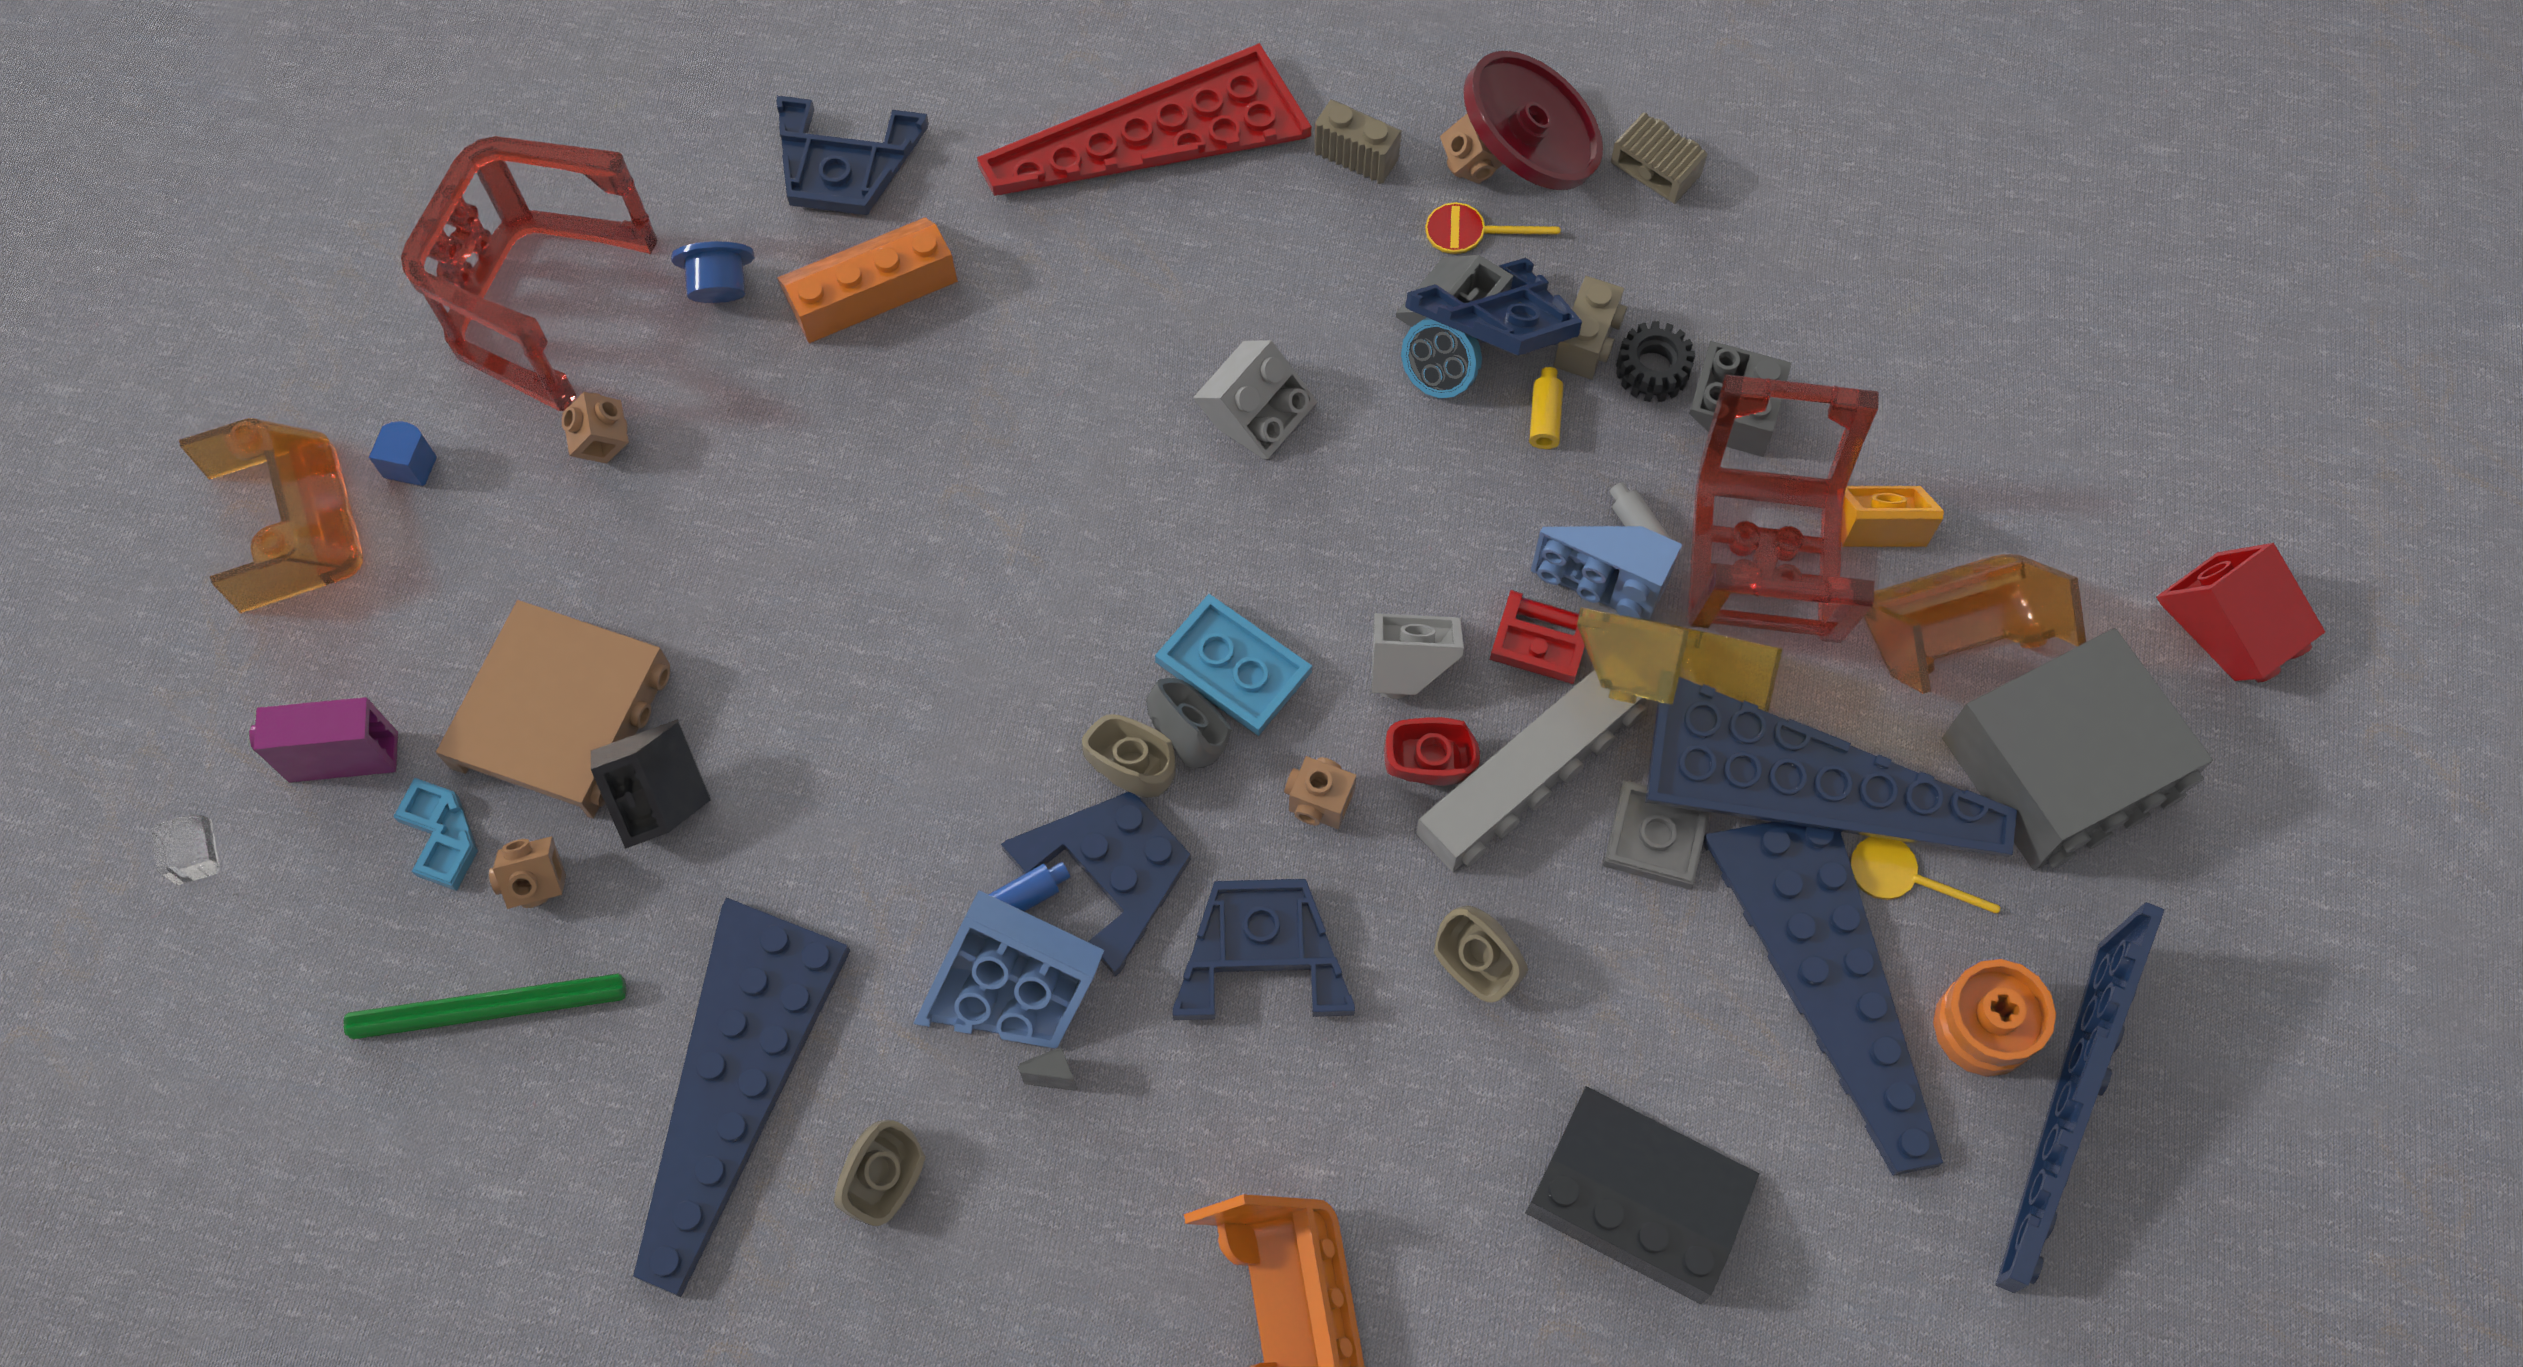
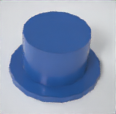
M711 241L685 245L672 252V263L677 267L685 269L687 297L690 300L701 303H723L744 297L743 266L750 264L755 258L751 247L734 242Z

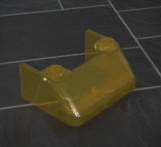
M1580 607L1577 627L1601 687L1610 689L1608 698L1636 704L1638 696L1673 705L1678 679L1681 677L1701 686L1705 684L1715 688L1716 692L1741 702L1745 700L1757 705L1758 709L1769 712L1783 649L1686 627Z

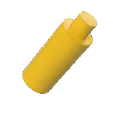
M1544 367L1541 370V377L1533 383L1529 443L1538 449H1553L1560 443L1563 382L1557 378L1558 371L1553 367Z

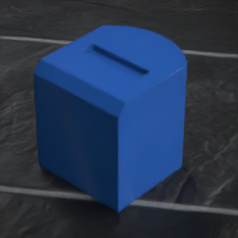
M403 421L383 425L369 455V459L383 478L419 486L426 484L437 458L420 430L413 424Z

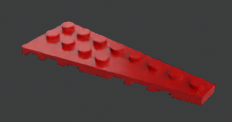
M1258 43L978 156L977 162L993 195L997 196L1302 140L1311 136L1312 126L1263 47Z

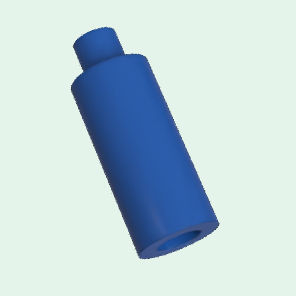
M1063 862L1050 869H1047L1043 863L988 895L1025 912L1059 893L1057 885L1071 878Z

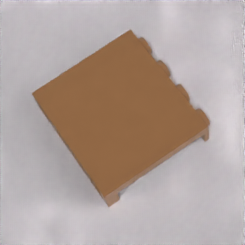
M517 600L437 748L436 754L452 770L466 774L470 768L579 806L587 817L594 819L599 807L605 805V801L591 771V750L635 735L639 728L642 729L647 724L651 714V703L657 691L662 690L668 682L670 664L660 647Z

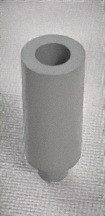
M1623 482L1616 484L1610 489L1609 492L1615 500L1612 509L1624 526H1643L1670 538L1637 490L1629 491Z

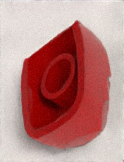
M1444 717L1400 720L1392 724L1386 733L1384 746L1385 766L1388 774L1408 782L1438 786L1462 783L1478 769L1480 763L1479 744L1465 722Z

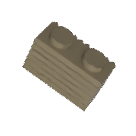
M1330 99L1315 122L1314 152L1316 156L1322 155V158H1328L1329 162L1335 161L1336 165L1342 164L1343 168L1349 167L1350 171L1356 170L1357 175L1363 173L1364 178L1370 177L1371 181L1377 180V183L1381 184L1384 183L1399 159L1402 130Z
M1642 113L1615 142L1611 163L1676 204L1683 194L1690 189L1692 184L1700 178L1707 153L1694 140L1686 139L1685 137L1681 138L1679 133L1675 134L1673 129H1670L1661 119H1654L1649 117L1647 113Z

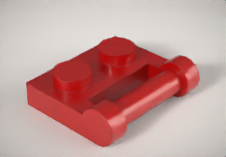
M1510 590L1489 660L1574 684L1594 613L1584 610L1581 611V614L1523 598V593ZM1519 614L1575 630V634L1563 633L1518 620L1516 617Z

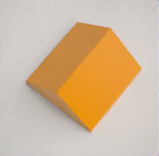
M1837 486L1836 497L1842 547H1927L1943 520L1944 510L1921 486Z

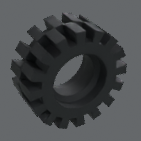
M1652 321L1650 329L1647 328L1646 323L1639 324L1637 332L1632 328L1628 332L1627 338H1624L1621 343L1616 367H1618L1616 371L1617 378H1623L1621 386L1625 390L1632 386L1630 395L1635 398L1638 397L1640 392L1644 393V401L1651 402L1653 395H1657L1658 402L1666 400L1667 393L1672 399L1678 395L1679 389L1683 391L1689 380L1695 359V351H1691L1693 346L1691 340L1683 341L1685 333L1681 329L1676 334L1672 333L1674 325L1669 323L1666 324L1665 329H1660V321ZM1646 353H1657L1667 358L1671 366L1663 371L1651 370L1640 362V356Z

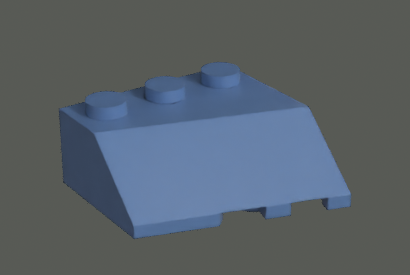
M978 890L913 1024L928 1027L931 1022L954 1026V1031L971 1034L973 1029L998 1033L1003 1040L1056 1049L1094 978L1104 950Z

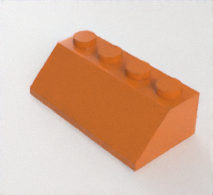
M925 217L777 277L808 343L958 282L953 257L936 224Z

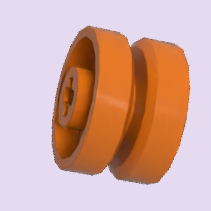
M1996 959L1981 961L1970 967L1946 989L1936 1004L1933 1024L1937 1041L1951 1061L1967 1072L1989 1077L2008 1074L2038 1053L2054 1032L2056 1010L2052 995L2039 976L2021 964Z

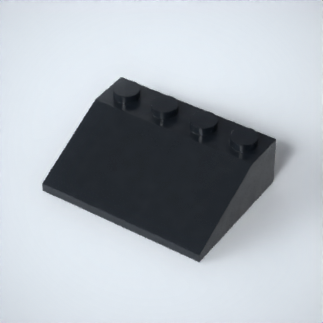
M1585 1086L1525 1214L1679 1294L1702 1304L1712 1295L1760 1173Z

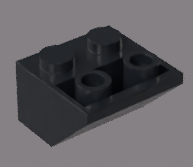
M678 719L591 750L592 774L625 849L671 832L711 801Z

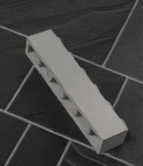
M1612 654L1419 818L1416 835L1452 872L1463 863L1467 867L1472 866L1486 852L1487 847L1485 844L1496 835L1500 839L1504 838L1518 825L1520 821L1518 816L1528 807L1534 811L1543 805L1552 794L1551 787L1560 780L1567 783L1573 779L1583 768L1584 764L1582 761L1592 752L1597 756L1603 753L1615 740L1616 737L1613 734L1623 725L1628 729L1633 727L1647 712L1644 705L1650 690Z

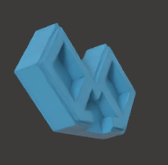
M414 778L393 816L399 823L431 834L412 872L417 877L457 891L478 852L462 803L454 791Z

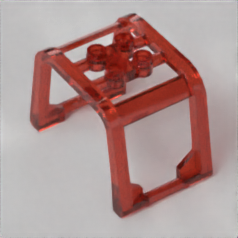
M499 136L479 139L466 146L454 159L410 234L401 255L403 272L416 291L424 295L443 327L445 341L458 360L558 411H565L572 404L576 393L566 374L553 369L547 359L544 349L548 340L536 318L483 299L512 246L519 238L526 234L542 233L594 241L651 254L658 241L636 189L634 179L621 153ZM505 161L584 174L605 193L622 196L631 221L623 220L620 222L529 210ZM475 173H477L502 221L492 235L488 229L483 228L478 219L477 207L466 203L462 196ZM446 224L456 228L450 236H447L443 230ZM472 253H475L478 259L474 267H472L470 262L466 261ZM427 257L439 262L436 270L437 277L425 271L424 264ZM443 305H445V306H447V307L450 308V310L448 311V313H447V311H446V309L444 308ZM471 319L518 342L535 372L466 341L465 332Z
M1725 375L1702 454L1695 492L1688 608L1689 624L1691 626L1709 628L1711 624L1817 635L1820 636L1822 641L1841 643L1872 608L1875 581L1840 577L1844 495L1863 443L1878 411V391L1845 388L1836 385L1827 386L1771 380L1770 378L1762 379ZM1770 397L1830 404L1828 418L1845 427L1828 478L1720 467L1735 418L1766 411ZM1714 496L1822 508L1821 537L1803 535L1800 530L1792 526H1784L1780 529L1763 528L1749 521H1742L1735 527L1713 525ZM1712 542L1729 544L1731 551L1738 556H1748L1756 550L1752 561L1740 559L1735 561L1733 565L1711 563ZM1798 552L1820 554L1819 575L1801 573L1796 566L1791 564H1782L1776 567L1778 560H1792ZM1731 593L1817 602L1818 620L1721 608Z

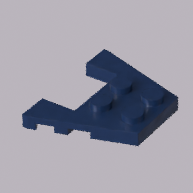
M777 95L776 103L779 113V130L782 140L784 176L789 205L868 215L928 129L927 114L892 110L883 143L808 134L815 110L812 100Z
M1527 258L1499 265L1500 268L1513 275L1511 290L1469 303H1463L1434 284L1408 292L1405 304L1407 309L1518 356L1578 337L1582 325V320L1560 295H1554L1553 297L1547 290L1549 282L1543 275H1537V277L1532 272L1534 264Z
M1126 792L1010 838L1001 844L1003 851L1023 874L1043 863L1046 865L1063 850H1066L1122 912V914L1088 941V943L1104 950L1101 961L1115 977L1121 973L1126 965L1128 956L1135 945L1141 941L1151 919L1158 908L1162 907L1191 860L1189 851L1141 799L1131 792Z
M1306 879L1214 881L1197 933L1190 961L1187 963L1183 982L1173 1006V1021L1215 1019L1214 973L1310 970L1312 1017L1354 1016V1001L1344 982L1342 970L1330 946L1326 929Z

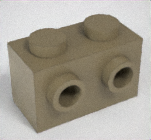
M1585 275L1572 308L1582 320L1580 334L1578 337L1562 341L1558 344L1554 362L1555 368L1592 380L1599 362L1607 363L1615 340L1609 337L1612 328L1620 329L1627 310V306L1621 304L1624 292L1623 287Z

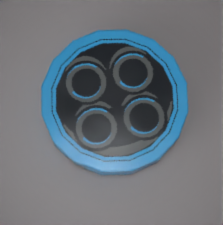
M1425 318L1411 327L1403 339L1401 358L1404 371L1411 382L1425 394L1437 398L1455 397L1475 382L1478 370L1481 369L1482 364L1480 345L1475 337L1430 318Z

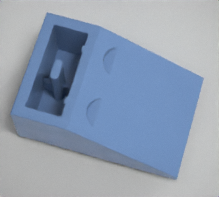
M1643 526L1542 527L1531 571L1549 584H1560L1576 591L1586 601L1592 603L1600 602L1615 609L1619 615L1628 620H1639L1648 624L1668 585L1682 544Z

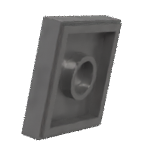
M1624 780L1603 867L1691 890L1694 885L1710 812L1645 803L1647 786Z

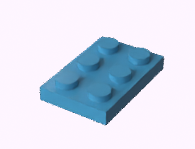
M1208 594L1155 655V663L1176 678L1190 684L1205 699L1257 736L1264 731L1312 673L1311 664L1211 594Z

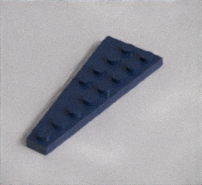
M1664 670L1661 674L1645 803L2004 857L2013 855L2017 810L1969 790H1960L1935 780L1934 776L1920 771L1918 773L1891 762L1892 759L1882 755L1875 756L1851 746V743L1792 719L1786 720L1758 709V706L1745 700L1741 702L1716 692L1715 688L1705 684L1701 686L1676 676L1675 672Z
M1768 822L1706 834L1703 840L1706 851L1709 850L1722 871L1721 877L1727 888L1731 887L1744 910L1743 916L1750 927L1753 926L1769 953L1767 957L1798 1012L1800 1015L1804 1014L1817 1037L1816 1043L1821 1052L1827 1054L1839 1075V1083L1845 1094H1850L1866 1122L1864 1127L1891 1174L1895 1176L1939 1167L1943 1164L1941 1153L1841 832Z
M726 897L717 924L633 1277L680 1298L682 1297L850 953L848 945Z
M2145 902L2097 946L1995 1286L2009 1292L2016 1293L2029 1286V1284H2035L2041 1273L2044 1258L2040 1256L2045 1240L2049 1238L2054 1229L2057 1219L2056 1209L2068 1182L2073 1162L2097 1096H2102L2109 1085L2112 1069L2108 1068L2113 1053L2118 1049L2125 1030L2123 1024L2135 997L2140 977L2164 913L2163 908Z

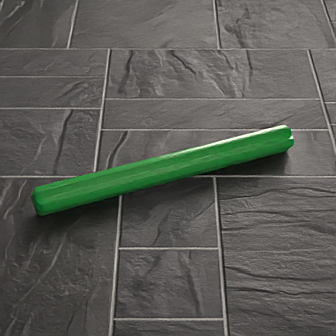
M617 973L354 1011L344 1016V1033L350 1039H360L622 1001L626 997V982L622 975Z

